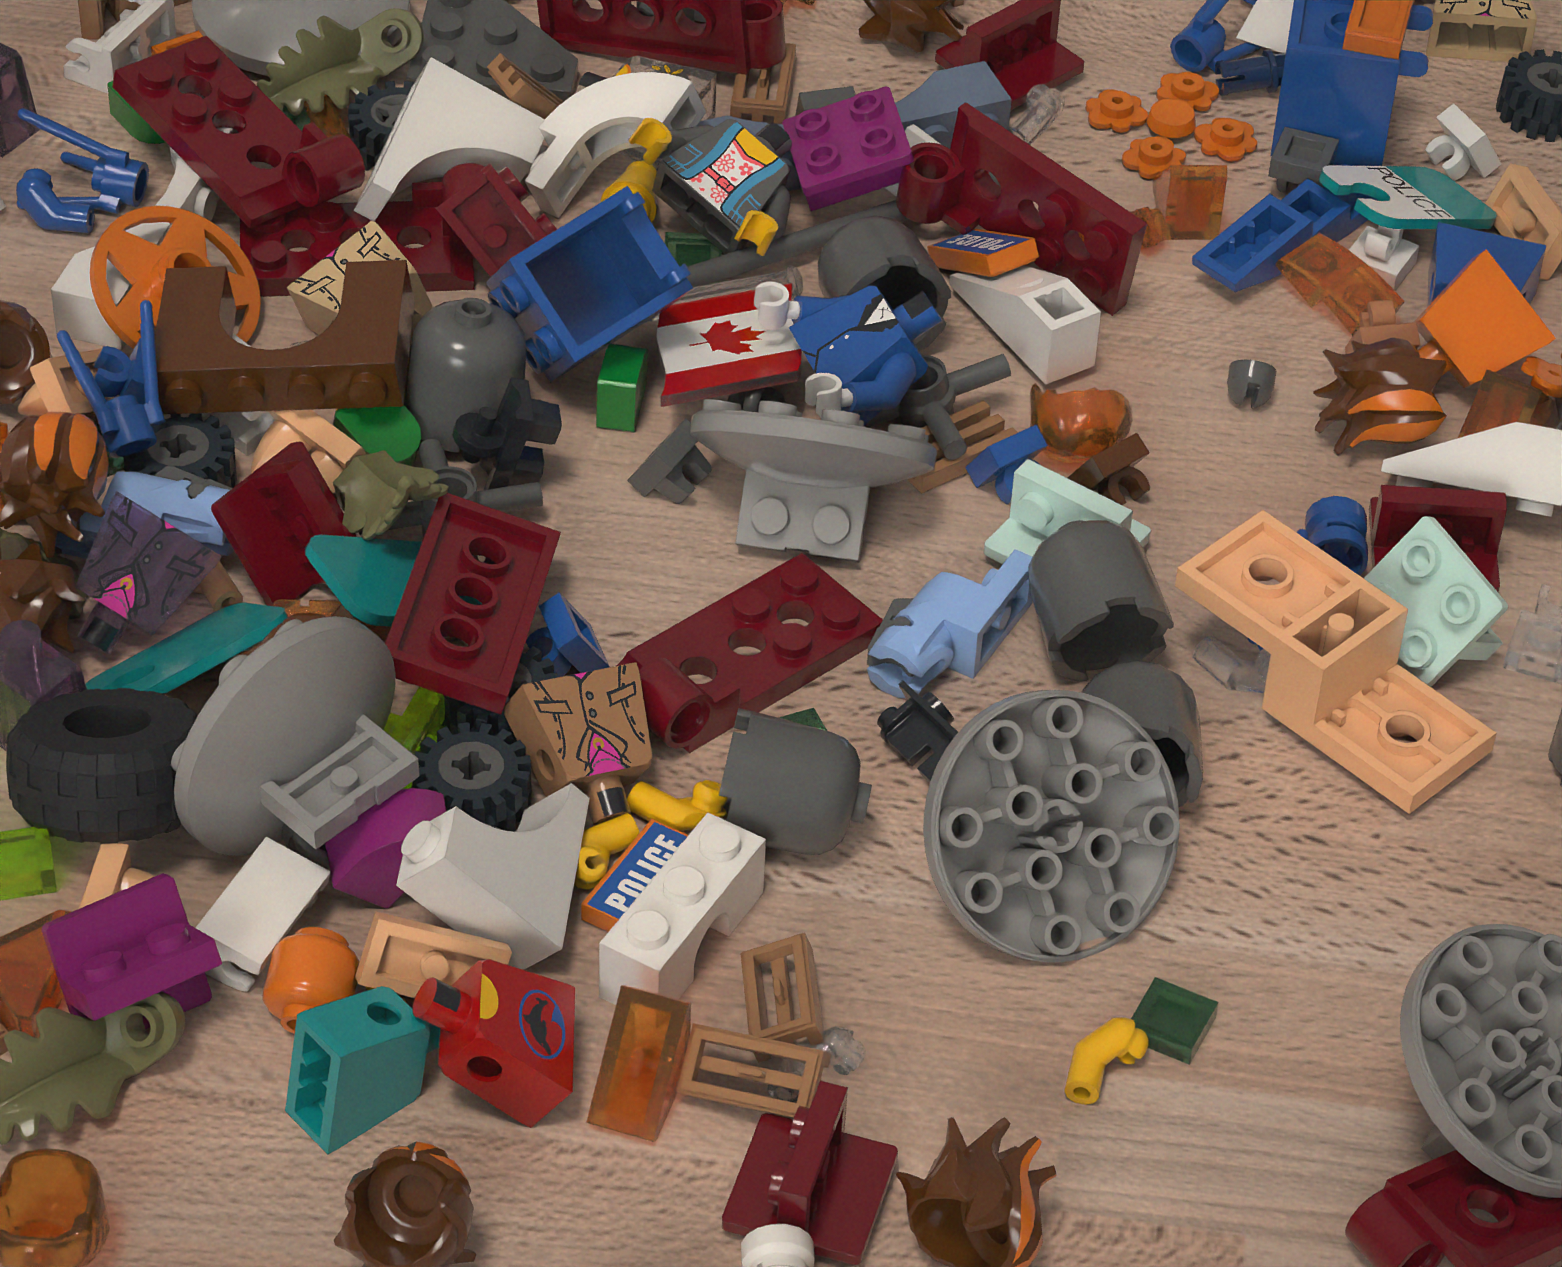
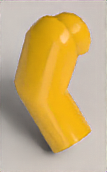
M711 780L696 783L693 787L692 797L675 798L644 781H640L632 788L627 800L632 813L648 821L654 819L684 832L693 830L707 812L724 818L726 810L723 807L727 803L728 798L719 796L721 784Z
M625 813L584 830L574 886L583 889L595 888L607 872L610 855L627 849L637 837L639 829L630 814Z
M1114 1017L1077 1042L1073 1050L1064 1092L1066 1096L1078 1104L1086 1105L1096 1102L1099 1098L1106 1065L1115 1057L1124 1064H1134L1136 1058L1141 1059L1149 1045L1146 1032L1136 1028L1135 1021L1132 1019Z

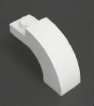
M629 73L596 82L575 93L560 104L539 127L549 147L545 153L540 154L535 159L530 168L529 175L525 179V183L539 208L559 219L588 176L602 161L622 150L643 147L638 144L631 145L628 141L643 119L654 118L663 123L669 130L696 127L706 113V110L693 82L666 73Z

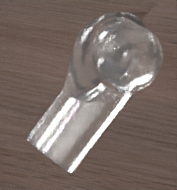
M1044 84L1031 88L1026 96L1027 110L1009 126L1011 133L1029 145L1055 122L1065 106L1063 94L1055 88L1050 89Z
M1215 636L1204 638L1196 646L1193 652L1194 661L1230 691L1264 693L1271 656L1269 652L1264 649L1260 650L1255 662L1243 660Z
M832 1026L824 1030L823 1043L811 1046L808 1039L797 1043L800 1046L830 1053L829 1063L841 1075H848L850 1071H854L866 1056L865 1046L852 1037L854 1031L841 1026ZM784 1059L777 1071L803 1076L806 1063ZM773 1085L767 1086L768 1093L772 1098L797 1103L799 1091Z

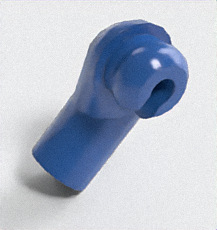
M29 169L23 174L22 179L19 180L16 186L17 200L39 227L57 231L89 234L92 232L95 220L93 205L61 202L52 191L51 175L42 169Z

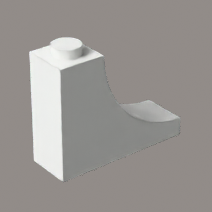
M431 57L411 87L354 211L375 221L386 203L397 193L411 186L412 183L443 177L448 170L464 163H476L485 167L490 163L497 173L507 166L519 182H521L526 174L529 175L530 168L535 159L548 149L547 146L542 144L544 137L539 130L540 125L545 119Z
M570 783L525 809L516 832L505 831L486 825L455 806L431 821L426 820L418 823L407 834L401 847L403 857L396 886L453 930L508 944L512 951L508 965L524 970L560 951L563 947L590 798Z

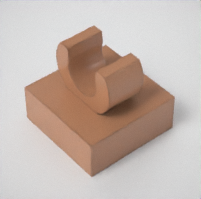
M1392 300L1368 302V312H1361L1359 314L1360 328L1345 346L1346 354L1354 352L1351 341L1369 345L1389 338L1407 340L1417 349L1421 345L1417 322L1396 324Z

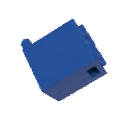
M1294 0L1270 156L1274 153L1284 127H1289L1339 139L1337 155L1333 165H1343L1346 163L1349 166H1382L1398 75L1410 77L1425 75L1428 71V57L1421 52L1402 50V48L1399 60L1342 49L1344 36L1354 0ZM1413 5L1407 29L1417 31L1428 30L1433 24V11L1426 6Z
M628 186L510 258L486 282L491 290L487 294L490 304L496 305L510 313L525 333L527 363L537 374L544 372L550 383L606 348L608 344L614 343L657 316L693 289L687 279L691 272L686 264L678 265L641 206L645 203L643 197L639 192L633 194Z

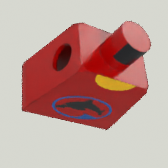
M491 959L479 960L452 985L434 977L427 979L422 984L414 999L413 1015L440 1028L438 1066L445 1076L530 1128L573 1092L575 987Z

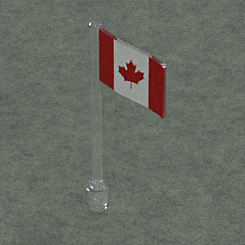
M788 265L785 271L693 287V289L666 310L647 321L658 320L657 350L665 376L664 390L660 396L661 407L799 380L802 372V350L789 329L793 325L792 319H787L785 325L779 329H766L758 320L759 309L754 306L755 289L763 282H777L785 286L789 291V301L794 300L798 295L801 296L804 282L800 271L796 267ZM310 340L291 343L290 347L298 346Z

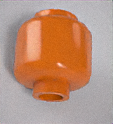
M305 927L296 931L295 935L287 936L276 943L264 985L262 1000L269 1012L280 1019V1024L285 1030L295 1034L297 1014L355 995L357 986L355 975L360 961L355 952L348 947L349 943L339 933L320 927Z

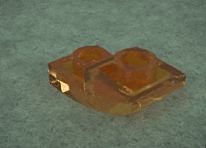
M1320 233L1278 259L1275 264L1311 308L1323 301L1352 336L1360 328L1359 314L1361 312H1368V302L1392 300L1395 314L1405 302L1363 260L1347 248Z

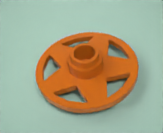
M142 207L118 217L109 225L96 243L90 262V283L95 302L110 328L132 349L135 348L138 340L141 338L140 303L144 300L152 303L154 330L156 329L166 268L214 267L211 266L207 259L205 238L225 254L237 273L228 271L236 311L245 309L244 317L236 336L246 343L251 338L259 320L261 306L260 290L255 272L238 244L225 231L208 219L176 207ZM142 223H172L160 245L125 231ZM107 259L132 285L117 307L112 299L106 279Z

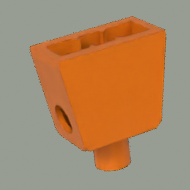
M1487 249L1473 257L1414 321L1417 322L1418 332L1427 342L1417 350L1420 358L1445 360L1446 368L1442 376L1449 371L1463 388L1490 376L1556 339Z

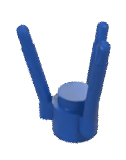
M1206 0L1190 23L1172 39L1170 44L1171 53L1176 62L1191 72H1200L1207 65L1215 72L1216 61L1236 60L1262 47L1245 42L1226 51L1224 50L1226 33L1223 26L1214 18L1229 0Z
M22 108L18 110L17 115L21 120L100 157L98 160L70 152H63L60 159L64 163L93 172L92 190L101 193L100 197H58L61 202L93 205L94 210L99 209L115 214L119 213L122 204L134 207L139 206L145 195L149 179V167L146 162L130 159L129 152L110 148L27 109ZM17 200V207L20 209H24L23 206Z
M148 300L140 303L145 404H138L135 395H124L106 401L98 383L95 381L89 367L85 365L69 333L65 330H60L57 333V339L97 417L107 450L113 458L130 456L152 447L157 443L153 427L165 422L158 394L152 303Z

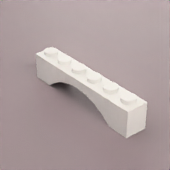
M186 92V93L196 94V95H199L200 97L204 98V97H203L202 95H200V94L193 93V92ZM229 127L217 128L218 130L225 133H239L235 129ZM170 147L171 162L174 166L175 174L166 193L155 206H170L188 210L211 221L220 197ZM142 223L125 231L160 245L172 223ZM95 246L75 253L51 288L56 335L60 330H65L69 333L71 339L122 350L126 343L107 324L99 311L92 293L90 262ZM107 259L106 279L112 299L117 307L132 285Z

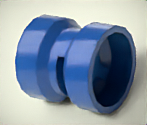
M1342 496L1326 497L1313 503L1307 510L1305 517V530L1308 532V541L1360 576L1367 568L1368 545L1365 539L1367 534V515L1364 508L1357 501Z

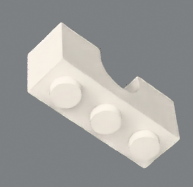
M707 812L599 943V997L649 1022L659 1025L694 981L696 954L708 928L710 927L730 936L763 894L766 839Z

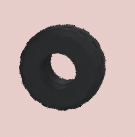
M131 688L83 690V692L58 695L46 702L37 703L30 707L27 714H22L14 729L12 728L7 737L6 773L9 799L12 800L13 808L31 827H36L40 833L50 837L64 838L72 842H100V844H109L129 840L139 841L178 829L181 822L178 818L174 801L176 771L171 766V760L175 750L186 740L197 718V714L185 702L177 698L173 699L165 696L163 693L154 691H138Z

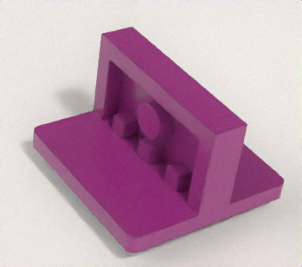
M887 86L873 91H864L856 94L854 97L818 109L806 110L782 122L784 130L792 141L791 154L811 212L897 184L900 180L902 166L914 161L891 89Z
M166 873L157 875L49 921L42 926V934L70 1014L95 1021L161 991L175 998L183 1012L207 1003L212 998V992L205 972L222 965L215 940L189 925L175 880ZM143 1015L144 1027L148 1029L150 1028V1023Z

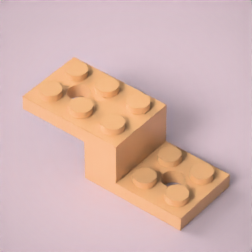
M1261 510L1177 568L1175 587L1271 654L1262 709L1408 814L1493 751L1497 734L1495 731L1397 664L1408 608L1266 511ZM1275 579L1280 583L1275 585H1266L1259 583L1256 580L1269 581ZM1410 735L1417 741L1404 743L1393 739L1391 736L1402 737Z

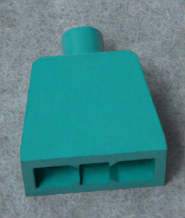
M383 986L297 1014L285 1112L327 1154L338 1150L416 1100L421 1093L426 1055L439 1048L440 1028L415 1017L413 1009L394 990Z

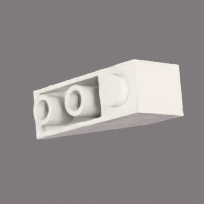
M1025 265L994 277L965 272L950 275L949 285L1045 384L1095 366L1101 311L1068 278Z
M1513 422L1384 459L1381 472L1397 475L1396 486L1433 488L1434 483L1455 486L1458 490L1504 492L1508 497L1517 498L1515 510L1552 517L1554 505L1562 507V430Z

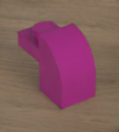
M401 789L380 805L375 804L358 816L356 822L327 841L325 845L333 888L388 909L404 893L403 890L396 886L403 857L401 852L402 843L415 825L422 821H431L446 812L443 794L427 789Z

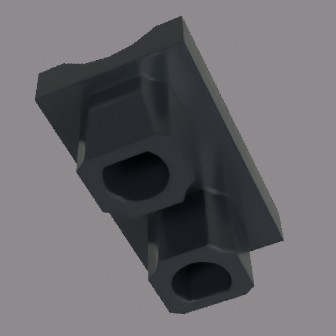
M511 377L497 412L493 408L482 407L479 413L469 412L461 415L456 420L452 433L454 442L463 450L462 457L465 461L471 464L479 462L480 466L487 472L489 478L484 490L508 487V485L514 486L540 482L544 468L543 449L524 445L526 441L549 445L556 443L562 428L560 408L558 404L531 399L529 381Z

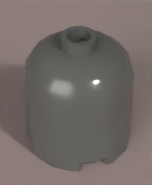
M877 215L855 219L839 228L825 243L818 260L819 286L824 298L851 295L867 286H877L894 310L923 291L938 312L942 322L913 340L919 351L929 347L945 329L947 323L943 316L948 306V299L951 298V290L916 234L907 226L894 218Z
M464 298L443 302L424 314L417 323L412 335L403 401L405 407L412 413L420 426L422 441L437 439L441 442L443 450L450 452L460 451V447L454 442L452 436L456 420L461 415L469 412L479 413L482 407H490L497 412L510 378L525 380V333L510 313L479 298Z
M1107 520L1072 521L1060 527L1039 544L1028 566L1029 588L1052 667L1062 677L1076 681H1087L1089 678L1086 671L1105 669L1117 663L1136 660L1150 662L1165 650L1167 645L1163 635L1168 628L1174 627V623L1145 551L1128 529Z
M1140 660L1117 663L1096 674L1084 687L1082 693L1098 697L1115 705L1140 724L1160 750L1169 768L1178 799V808L1183 806L1188 800L1189 803H1193L1198 798L1203 780L1200 715L1193 690L1177 673L1158 663Z
M738 708L734 728L747 732L743 734L733 731L719 792V796L728 798L727 803L723 807L728 816L727 819H721L765 838L766 848L804 855H821L833 850L843 841L850 821L864 823L872 785L859 782L861 761L856 749L846 738L833 732Z

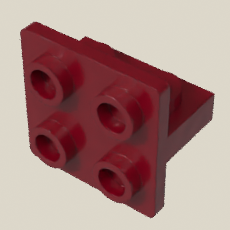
M1019 0L967 27L966 35L959 41H953L937 49L935 53V62L945 69L985 61L1012 99L1011 110L1083 73L1085 63L1082 58L1057 42L1061 0Z
M489 163L481 170V173L436 208L490 277L510 258L557 230L545 213H542L535 220L521 203L530 195L507 166L497 173Z
M300 441L287 445L211 505V512L265 604L268 606L285 608L310 586L325 583L305 555V548L314 535L357 537L356 534H351L342 524L344 513L304 443Z
M1381 485L1379 497H1372L1369 505L1373 568L1422 517H1434L1499 593L1500 578L1497 554L1507 513L1506 493Z
M820 1081L810 1108L799 1106L794 1119L770 1113L761 1115L723 1212L722 1229L746 1236L753 1230L770 1224L796 1226L811 1236L814 1242V1255L858 1265L862 1262L897 1163L898 1149L894 1145L845 1133L848 1087Z

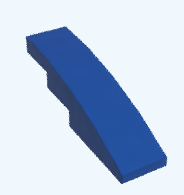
M1307 178L1282 200L1269 193L1193 255L1192 265L1234 292L1271 280L1309 261L1368 221V219L1354 209L1357 198L1379 200L1362 193L1335 195L1326 187L1323 188Z

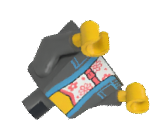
M645 118L628 139L631 145L638 144L647 150L643 155V159L647 164L652 165L658 158L662 159L652 191L724 254L743 249L750 240L758 246L756 253L764 256L769 245L781 238L785 233L791 203V195L785 185L791 170L788 164L781 158L792 148V141L787 132L778 124L768 123L754 136L737 120L727 119L715 127L702 125L669 130L660 121L654 118Z

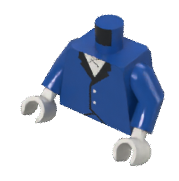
M763 282L755 289L754 306L759 309L758 320L764 328L776 330L784 326L787 319H792L793 325L789 329L815 372L806 380L805 402L811 406L816 405V413L820 418L823 409L840 410L859 414V420L864 421L865 425L882 410L896 408L909 387L927 371L928 364L913 340L942 322V319L923 291L893 310L877 286H867L851 295L833 298L798 295L794 301H789V291L785 286L777 282Z

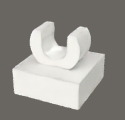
M1454 103L1436 117L1445 135L1433 139L1425 150L1435 165L1440 163L1445 157L1453 155L1451 159L1442 165L1446 175L1453 181L1464 176L1470 165L1483 178L1501 165L1487 135Z
M1380 225L1378 229L1367 226L1344 255L1341 274L1394 293L1416 264L1419 245L1402 239L1404 229H1392Z

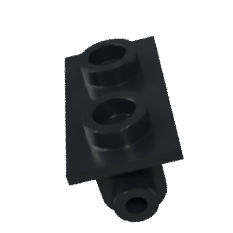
M902 681L898 685L907 701L898 709L893 706L881 713L877 721V725L881 728L880 736L911 766L931 750L933 754L917 768L919 773L930 783L940 758L958 731L950 725L954 721L952 714L934 694L927 692L923 697H920L905 681Z

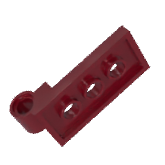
M537 0L540 29L567 50L747 75L750 69L772 67L780 63L786 55L784 15L781 0H598L603 9L591 8L586 0ZM631 1L645 3L652 9L654 16L642 15L638 8L632 5ZM691 8L703 15L706 23L699 24L691 21L685 15L683 9Z
M207 35L121 67L114 72L112 87L249 228L302 206L314 207L361 187L365 180L363 158L357 146L349 137L343 134L327 137L313 122L304 125L303 131H301ZM186 92L197 93V94L202 95L204 98L200 97L199 95L192 94V93H186ZM229 127L235 129L239 133H225L218 130L217 128ZM264 162L274 168L262 169L251 163Z
M967 102L958 107L950 149L944 145L930 142L916 144L911 147L914 161L902 166L896 196L897 208L906 218L923 224L943 221L962 235L969 233L979 225L987 231L1035 238L1039 255L1034 263L1039 268L1068 278L1092 303L1111 316L1127 304L1147 227L1146 222ZM989 172L996 177L1000 186L993 181ZM1033 202H1035L1038 205V210L1036 209ZM1078 232L1084 236V242L1080 238Z
M476 163L460 164L448 170L443 176L442 182L412 183V201H388L374 221L414 267L426 292L474 290L473 255L436 208L481 173V170L485 167ZM323 202L314 207L302 206L252 228H249L240 219V248L255 272L260 297L291 296L287 289L291 283L372 221L354 211L358 202ZM410 244L424 245L423 247L419 248L405 247L406 245ZM299 247L308 249L300 252L290 251L292 248Z
M450 493L440 496L385 642L394 661L395 679L502 714L561 532ZM473 556H484V563L477 560ZM459 596L473 597L483 605L467 603ZM444 637L458 638L469 646H456L448 642Z
M800 553L631 649L616 666L637 663L648 729L670 748H684L688 753H691L732 729L735 725L738 708L761 712L868 649L883 619L806 555ZM788 619H800L809 624L803 626L797 623L783 624L781 622ZM748 646L756 648L761 652L755 655H741L733 650L738 647ZM704 675L712 680L707 683L696 684L688 676Z
M1454 1150L1387 1179L1384 1188L1364 1201L1353 1213L1346 1225L1345 1235L1373 1267H1437L1444 1256L1455 1267H1548L1562 1260V1198L1550 1197L1551 1199H1543L1514 1189L1487 1175L1469 1162L1461 1153ZM1469 1209L1484 1210L1493 1215L1498 1222L1483 1221L1473 1215Z

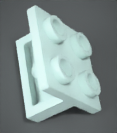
M1027 459L1014 472L1010 517L985 541L984 554L1001 564L1006 561L1014 549L1033 556L1039 544L1063 525L1078 520H1107L1128 529L1142 547L1149 542L1151 529L1132 519V510Z
M1422 517L1364 577L1372 585L1408 608L1397 664L1430 687L1458 659L1487 660L1503 644L1490 627L1507 611V602L1434 517Z

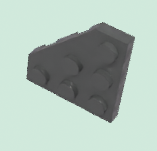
M505 0L427 1L421 22L424 31V42L419 54L410 62L406 77L407 81L415 82L432 57L510 100L488 73L489 69L487 68L497 55L501 53L562 101L574 95L578 79V58Z

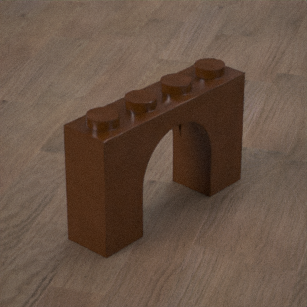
M407 260L346 262L340 310L333 323L319 336L306 343L275 350L249 347L232 338L236 305L226 266L166 268L155 332L158 394L163 415L402 407L415 305Z

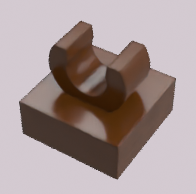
M1135 433L1092 456L1067 478L1092 491L1098 489V494L1123 506L1127 502L1120 493L1118 484L1128 490L1129 495L1134 501L1150 490L1146 476L1140 470L1134 468L1150 452L1139 434Z

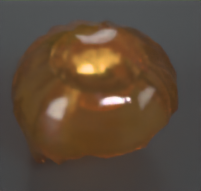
M1036 383L1031 386L1030 427L1038 426L1048 444L1042 452L1049 459L1062 463H1083L1092 456L1126 439L1133 422L1132 406L1122 393L1112 389L1098 390L1094 387L1084 391L1073 390L1057 394L1054 389H1047L1045 392H1042Z
M43 1148L19 1153L8 1162L0 1178V1263L4 1267H83L94 1260L108 1239L110 1219L100 1175L91 1161L71 1151Z

